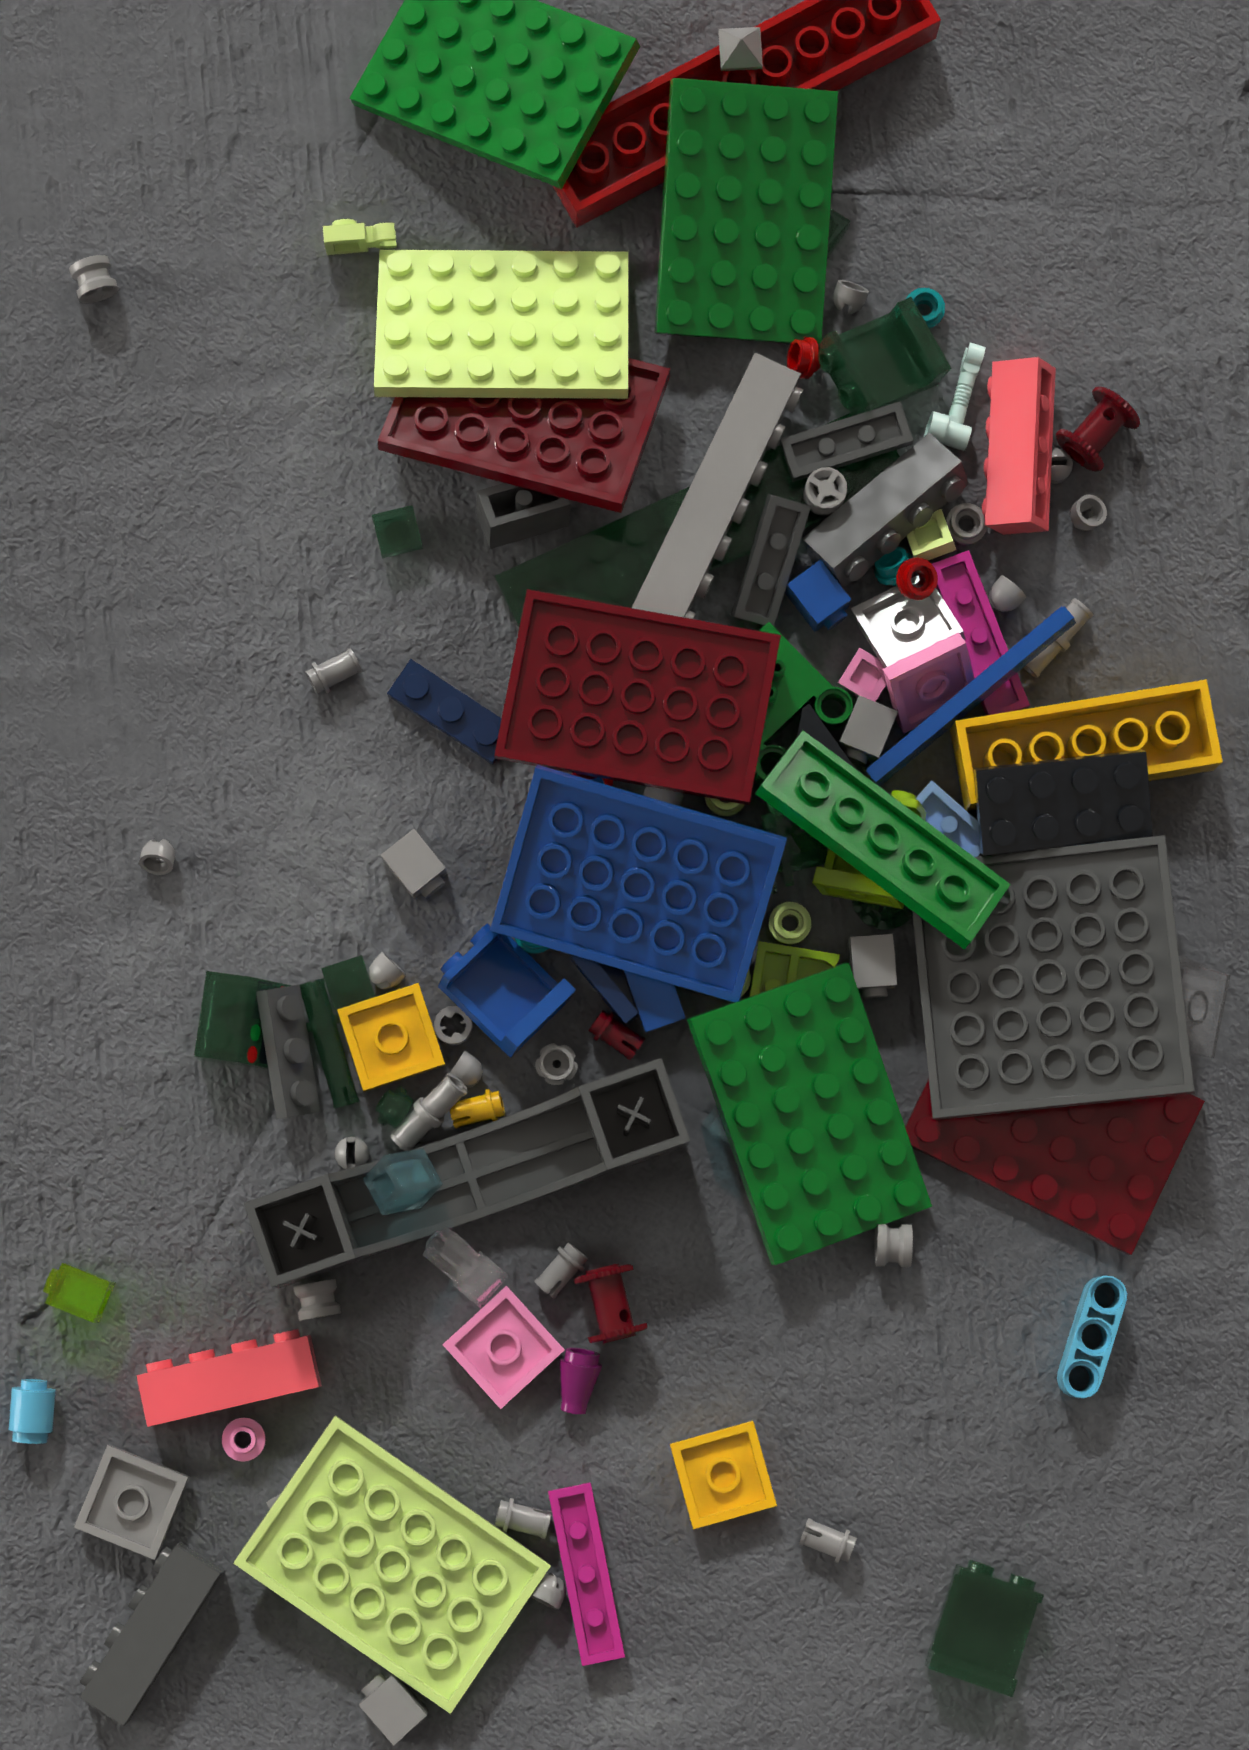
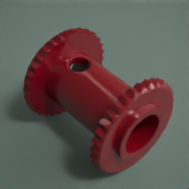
M1101 386L1095 387L1092 390V395L1097 405L1073 433L1067 429H1059L1056 433V439L1060 447L1078 464L1094 472H1099L1103 469L1104 463L1099 453L1120 428L1124 426L1135 430L1140 425V418L1133 407L1114 391Z
M619 1263L586 1271V1275L575 1277V1284L588 1282L600 1330L599 1335L588 1337L590 1343L602 1341L603 1344L636 1336V1332L647 1329V1323L634 1326L621 1273L634 1270L633 1265L619 1266Z

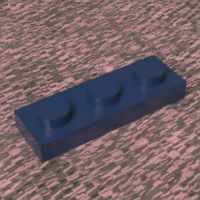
M410 659L388 691V697L493 765L497 760L494 754L502 718Z

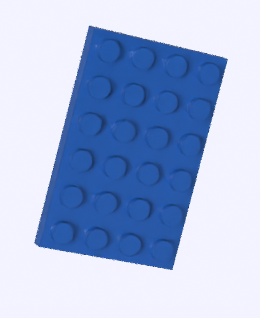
M537 765L532 777L490 931L735 1003L740 1000L787 837Z

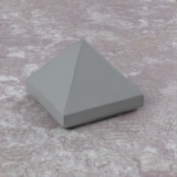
M760 27L718 30L721 71L763 68Z

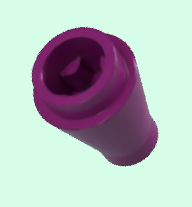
M566 1348L565 1357L560 1358L562 1397L560 1410L572 1414H586L587 1404L602 1369V1364L599 1363L600 1354L598 1352L582 1348Z

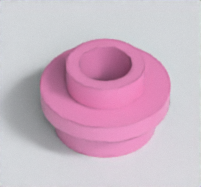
M246 1417L235 1419L223 1431L222 1446L224 1451L236 1461H250L259 1456L265 1447V1431L254 1419ZM240 1431H245L251 1436V1443L247 1448H241L236 1444V1435Z

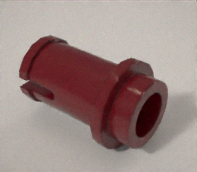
M602 1010L588 1031L595 1035L593 1040L597 1042L598 1039H601L630 1061L636 1054V1050L644 1042L645 1037L638 1035L616 1020L614 1012L608 1014Z

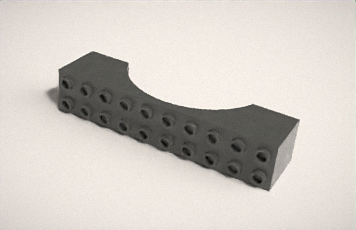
M662 1058L578 1086L548 1101L475 1129L378 1161L328 1173L244 1202V1206L271 1287L283 1288L682 1149L689 1145L690 1138Z

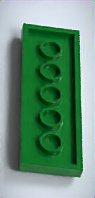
M804 730L755 793L964 950L972 942L1011 885Z

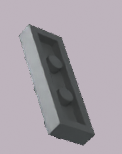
M897 402L782 438L779 444L792 482L808 478L813 471L819 468H840L910 446L914 440L901 402Z
M768 493L732 609V616L765 625L768 622L773 626L775 625L811 506Z
M300 984L257 991L256 996L276 1119L320 1112Z

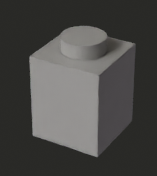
M860 695L858 696L838 744L850 762L866 766L868 762L874 763L879 759L898 711Z
M412 829L381 854L384 863L414 900L421 894L425 899L429 898L445 884L442 878L448 874L446 867L415 829Z
M893 934L850 937L847 941L849 965L858 991H862V998L887 997V990L894 989L897 986Z
M380 1672L361 1690L366 1697L360 1702L359 1707L393 1746L424 1719L429 1712L404 1681L392 1673L385 1678Z

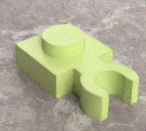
M340 219L332 222L330 226H323L324 245L327 255L368 252V248L374 247L379 249L397 247L394 223H379L365 227V223H357L353 219Z

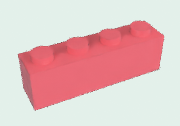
M1039 357L992 362V376L988 379L987 389L991 403L990 416L986 420V434L989 439L988 457L984 461L987 490L986 498L982 503V513L985 519V526L1002 535L1049 531L1056 368Z
M299 1329L274 1334L275 1343L258 1347L257 1340L253 1339L232 1344V1353L216 1357L214 1349L189 1354L190 1363L173 1367L172 1359L146 1364L147 1373L136 1376L147 1427L321 1387L311 1335L300 1337Z

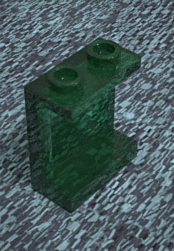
M912 297L898 302L890 313L838 335L836 331L827 333L818 345L820 366L826 373L830 374L838 389L840 402L846 409L850 410L852 416L900 402L938 385L951 370L948 361Z
M971 1559L967 1567L956 1564L925 1665L931 1670L1013 1697L1018 1682L1015 1678L1037 1605L1042 1603L1044 1594L1034 1590L1036 1582L1012 1573L1009 1581L992 1576L995 1568Z

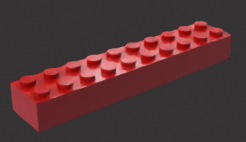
M804 0L755 26L760 27L762 69L721 71L718 45L610 102L563 188L560 189L555 186L553 188L575 227L578 228L663 183L670 80L672 78L838 91L936 39L941 19L930 0Z

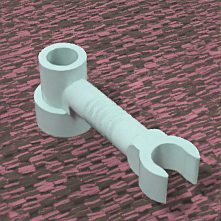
M969 343V347H966L961 362L960 375L956 386L957 390H955L949 415L932 411L923 437L931 433L943 445L965 451L972 427L963 425L986 347L974 343Z

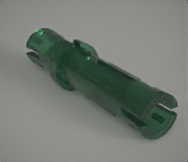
M322 978L315 980L313 983L310 981L301 984L300 989L309 1022L306 1023L307 1031L313 1033L334 1104L333 1108L338 1109L345 1105L349 1106L358 1103L360 1099L357 1096L337 1028V1024L340 1023L338 1014H333L324 984L325 980Z

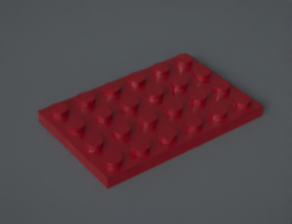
M628 358V399L395 397L378 438V450L622 513L670 379V368Z
M527 589L494 754L495 759L532 766L541 765L554 770L750 805L781 635Z
M928 1078L905 1128L912 1148L1127 1255H1132L1205 1101L1192 1094L934 1120Z

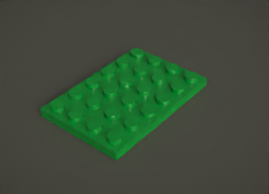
M404 0L349 99L358 108L562 189L641 46L634 37L537 0Z
M672 78L670 80L655 334L790 344L795 339L803 340L804 337H812L816 339L818 345H821L838 91Z
M849 963L840 964L687 1019L771 1265L781 1264L877 1227V1224H887L932 1207Z

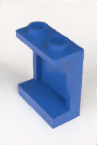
M487 923L472 937L470 942L474 946L464 956L456 952L441 967L440 970L444 975L438 988L498 1047L512 1058L570 1001L576 989L565 978L557 983L510 936L490 931L491 926Z

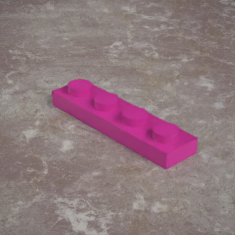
M968 550L932 563L938 575L936 589L964 631L974 678H976L1004 655L1008 648ZM1018 673L981 702L986 716L1028 709L1030 706Z
M591 1482L549 1490L548 1494L582 1666L624 1658L625 1653Z

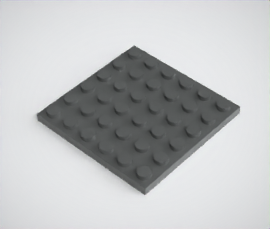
M1165 835L975 857L1011 885L965 950L912 911L932 1116L934 1120L1195 1094Z

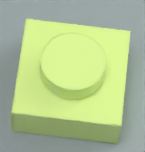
M942 509L935 511L924 526L916 528L907 535L914 558L931 560L956 550Z

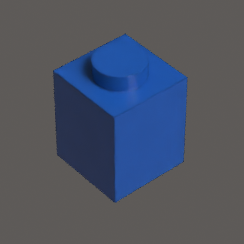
M821 559L787 584L785 594L814 632L823 626L827 630H831L848 616L845 610L848 609L851 598Z

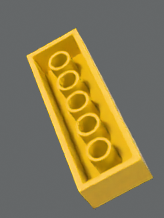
M1207 679L956 720L950 729L964 809L966 811L977 810L973 768L1144 750L1147 755L1148 780L1153 781L1214 771L1223 763Z

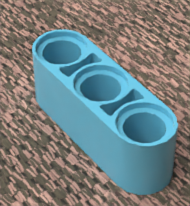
M1114 1276L1092 1278L1083 1288L1057 1372L1059 1388L1070 1397H1091L1098 1391L1102 1383L1127 1301V1291L1124 1284ZM1101 1283L1110 1285L1115 1293L1113 1303L1107 1308L1099 1306L1094 1297L1095 1290ZM1090 1324L1097 1326L1102 1333V1341L1095 1349L1087 1348L1081 1338L1084 1328ZM1076 1366L1084 1367L1089 1374L1087 1387L1080 1391L1073 1389L1069 1383V1374Z

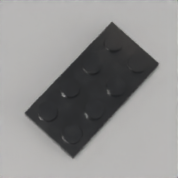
M1144 750L973 768L980 853L982 855L1153 836L1147 755Z

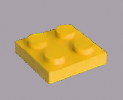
M419 983L337 1009L364 1092L445 1066Z
M753 1420L670 1443L693 1529L777 1506Z

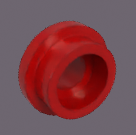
M804 337L803 340L795 339L788 349L787 367L801 373L800 378L809 379L821 366L822 350L818 347L815 338Z
M910 558L899 567L896 583L904 597L911 600H922L929 597L935 590L938 583V575L934 566L928 560ZM914 571L919 575V583L915 587L911 583V575Z

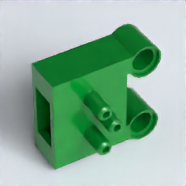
M770 622L766 623L759 631L781 635L754 778L759 785L768 777L761 770L760 763L770 757L780 761L787 752L781 746L768 744L801 713L802 708L812 703L813 710L828 731H836L844 727L849 720L853 708L852 698L848 692L842 688L832 686ZM826 700H836L842 705L844 714L839 718H829L822 712L821 704Z

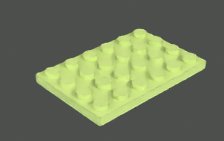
M379 250L374 369L375 397L628 399V251Z
M336 1415L233 1563L450 1714L551 1567L548 1562Z

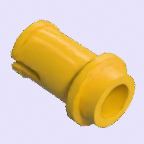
M486 1089L483 1095L459 1100L450 1109L452 1120H454L453 1125L457 1129L460 1126L492 1119L493 1122L497 1121L498 1117L505 1116V1109L500 1091L491 1092L490 1089Z

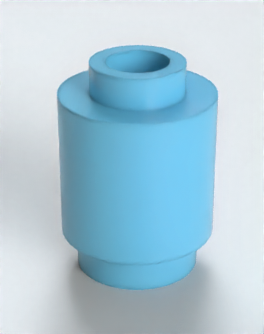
M21 1379V1387H12L9 1430L13 1431V1442L27 1444L47 1443L48 1433L53 1432L56 1392L55 1389L47 1388V1380Z

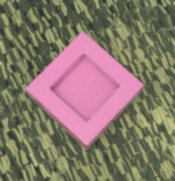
M859 648L838 681L837 686L856 698L860 695L876 702L886 687L882 670L884 667L877 657Z

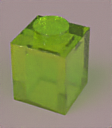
M61 1263L59 1270L53 1268L46 1280L43 1292L49 1295L45 1304L92 1323H100L116 1282L71 1264Z

